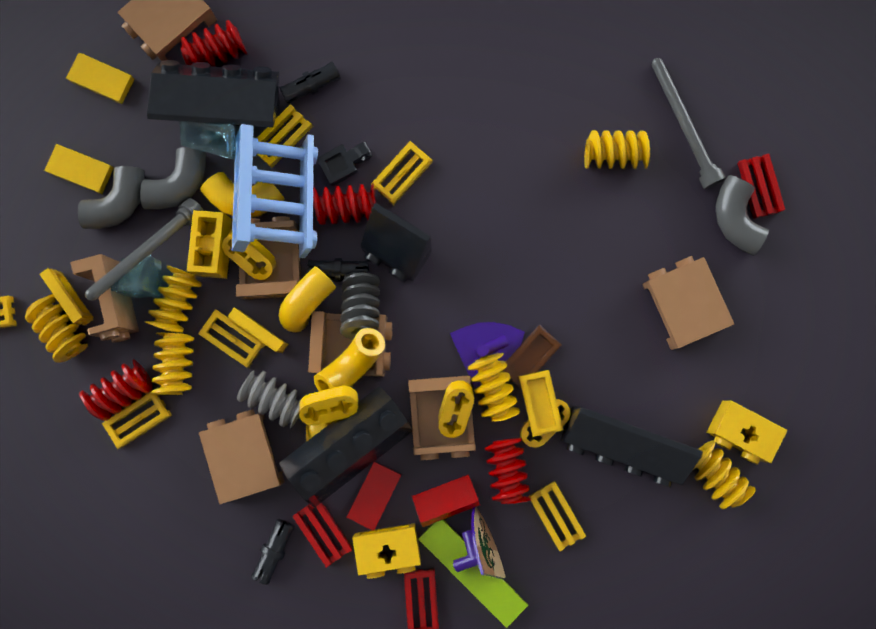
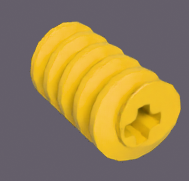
M592 130L585 144V168L589 169L591 160H595L597 169H600L603 160H607L609 169H612L615 160H619L621 169H624L627 160H631L632 168L636 169L639 160H642L646 169L650 160V142L646 131L640 130L636 136L634 131L628 130L625 136H623L622 131L616 130L613 136H611L610 131L604 130L600 137L598 131Z
M167 265L166 268L173 273V276H163L162 280L169 286L158 287L157 290L164 298L153 299V302L160 308L159 310L148 311L155 318V321L144 322L170 332L182 333L184 328L177 322L188 321L189 319L182 310L193 309V306L186 300L187 298L196 299L198 296L191 290V287H201L202 284L195 278V275Z
M51 294L31 304L26 310L25 319L28 323L32 324V330L35 333H40L39 340L42 343H47L45 348L48 352L53 353L52 358L54 362L60 363L80 354L88 347V344L81 345L80 342L86 337L85 333L74 335L79 325L77 323L67 325L70 318L67 314L60 315L64 309L60 304H53L57 299Z
M156 333L163 336V338L154 341V345L162 348L163 351L153 354V357L161 360L162 363L153 365V370L160 372L161 375L152 378V382L161 385V387L152 390L151 394L183 395L182 392L192 389V386L184 383L183 380L192 377V373L185 371L184 367L193 365V361L184 358V356L194 353V349L185 346V343L194 341V337L182 333Z
M496 353L479 358L468 366V370L478 371V374L473 376L471 381L481 382V386L476 388L474 392L485 395L484 398L478 401V405L488 406V409L483 411L481 416L491 417L492 421L506 420L520 413L518 407H512L516 404L517 398L516 396L509 395L514 390L512 384L506 383L511 378L510 374L501 372L507 367L506 361L498 360L504 353Z
M714 440L708 441L698 449L703 451L694 467V469H699L695 479L698 481L706 477L707 481L703 489L708 490L713 487L716 489L711 498L713 500L720 497L724 498L719 505L721 509L730 506L732 508L738 507L754 495L756 488L748 486L749 481L746 477H739L741 474L740 470L737 467H731L732 461L730 458H722L724 455L722 449H714L716 445Z

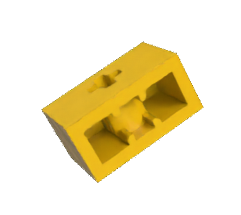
M193 210L187 272L198 277L227 279L229 257L224 253L222 243L227 234L232 230L233 220L225 213Z
M722 401L706 433L715 437V444L727 450H731L734 447L742 451L740 457L758 465L760 461L772 463L788 430L734 401ZM742 429H745V433L749 435L748 439H745V436L741 434Z
M415 523L376 529L374 531L358 532L352 537L358 576L366 574L367 579L384 576L385 571L397 569V573H408L416 570L415 566L421 565ZM384 545H389L390 550H396L390 559L387 558L386 554H380L383 551Z

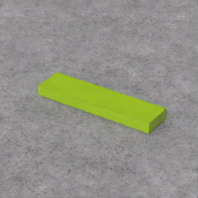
M444 519L431 524L418 538L506 628L528 607L527 602L504 579L481 575L478 565L456 572L453 560L468 554L464 539Z

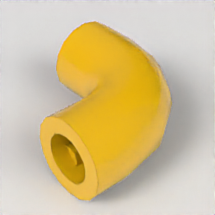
M218 172L208 178L200 190L208 201L221 212L233 216L234 184L224 172ZM257 182L252 186V194H255L256 198L285 200L274 184ZM255 210L254 213H251V217H258L266 213V211Z
M314 266L293 287L280 306L279 321L283 328L289 332L295 333L305 329L313 311L336 289L330 278L318 267Z
M372 328L359 330L348 348L331 364L314 376V383L318 391L338 386L350 387L360 379L384 350L385 340L381 333Z

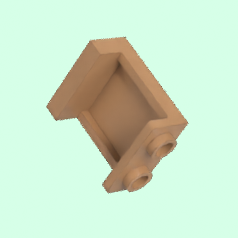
M131 0L117 12L125 21L121 25L133 39L139 37L144 42L140 47L152 60L158 57L161 61L168 60L165 54L181 41V37H186L202 22L210 27L217 21L211 8L203 0Z
M273 217L272 222H260V219L251 218V223H255L256 227L299 232L298 225L295 221L290 220V217ZM257 240L275 257L276 266L271 275L264 280L254 279L239 267L240 284H236V297L242 300L286 297L301 280L299 244ZM263 261L256 263L258 268L265 267L266 265Z
M99 254L70 263L74 275L95 281L96 283L120 262ZM125 275L99 297L104 323L88 328V335L100 337L101 341L111 339L112 343L128 340L130 339V334L139 332Z
M690 256L675 263L677 269L666 272L665 268L648 274L650 280L642 284L644 289H649L670 337L666 340L671 350L678 349L734 325L733 319L704 257L694 261L693 257Z
M313 311L308 373H319L338 358L353 341L340 333V326L342 324L340 320L341 314ZM380 315L376 319L380 324L377 331L383 336L385 347L379 358L363 376L384 377V370L390 371L391 353L386 352V340H392V322H387L386 315Z
M470 376L408 380L414 455H420L421 460L439 459V453L451 452V458L470 456L469 451L476 450L472 410L466 429L460 436L448 438L441 434L438 428V414L446 388L450 383L457 380L468 382L471 385ZM459 392V395L455 396V404H459L461 397L465 396L463 392ZM455 414L452 415L451 421L447 422V425H453L454 422H457Z
M254 409L236 414L237 420L227 424L225 419L206 424L208 430L199 432L219 504L285 483L282 472H278L263 423L265 419L264 414H255Z

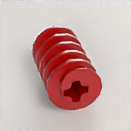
M226 20L225 31L218 24H215L214 35L207 28H204L203 39L193 32L192 43H189L184 36L181 37L182 47L180 49L186 65L207 61L211 67H216V57L223 63H227V53L229 52L234 59H237L239 48L245 55H248L237 27L230 20Z
M372 183L370 192H367L364 185L360 184L358 193L354 192L352 185H348L346 194L342 193L340 186H336L334 195L330 194L327 186L324 187L323 193L320 196L316 188H313V207L320 225L326 224L328 216L332 224L338 223L340 215L345 224L350 222L351 215H353L357 223L361 222L363 214H365L368 220L371 209L376 203L374 183Z
M133 359L134 368H130L125 363L121 365L123 375H120L115 370L111 371L112 382L106 377H102L100 381L103 388L100 389L96 384H91L92 395H89L84 390L79 392L83 404L92 416L107 421L111 418L112 413H120L122 406H131L132 399L135 401L140 400L143 393H151L153 390L151 378L135 359Z
M522 437L496 440L491 445L485 447V451L494 453L493 457L487 459V463L496 465V468L488 472V475L498 478V481L492 483L490 488L500 491L499 494L492 497L493 501L501 502V504H514L531 500V497L522 495L530 490L529 485L520 483L528 478V474L518 471V469L526 465V461L516 458L524 453V448L515 446V444L522 441Z

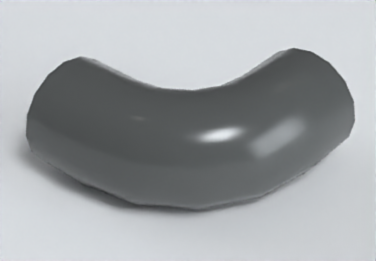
M197 148L176 149L175 168L170 176L160 180L143 179L140 190L143 209L177 207L188 198H192L203 181L206 168V151Z
M132 166L115 167L113 169L112 190L107 196L101 199L81 200L79 202L78 219L80 226L83 229H102L117 226L131 217L141 203L140 190L141 183L145 179V170Z
M728 175L720 189L715 205L717 224L728 241L740 250L754 256L764 244L769 230L753 222L747 215L746 207L755 187L738 177Z

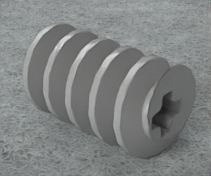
M253 370L242 384L237 400L244 402L248 399V407L252 409L259 405L258 413L262 415L270 410V420L274 421L280 417L279 425L285 427L291 422V429L299 419L301 399L299 401L296 400L298 391L294 389L287 395L285 394L287 384L284 383L277 389L275 388L277 378L273 377L270 381L265 382L267 372L262 371L256 377L254 375L255 370Z

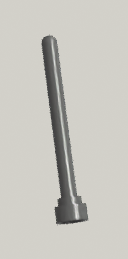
M655 58L652 61L653 70L701 168L699 171L701 185L704 190L718 185L726 180L723 170L718 168L716 164H712L663 60Z
M191 198L180 204L176 212L177 216L85 292L86 298L91 301L99 298L184 225L189 226L192 224L193 210L204 211L200 204Z

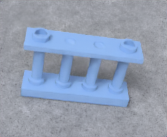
M241 124L235 139L232 251L244 252L248 244L257 239L299 244V258H306L309 252L315 249L317 243V231L313 230V165L316 164L318 157V148L314 147V135L308 134L300 148L259 142L258 138H253L254 126ZM263 154L300 160V175L258 170L257 166H252L253 156ZM256 182L300 187V203L256 198V195L252 194V184L255 185ZM258 210L299 215V232L256 227L255 223H251V213Z

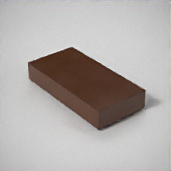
M538 325L506 361L507 367L501 372L509 373L511 377L509 380L521 389L519 376L537 373L562 344L542 326Z

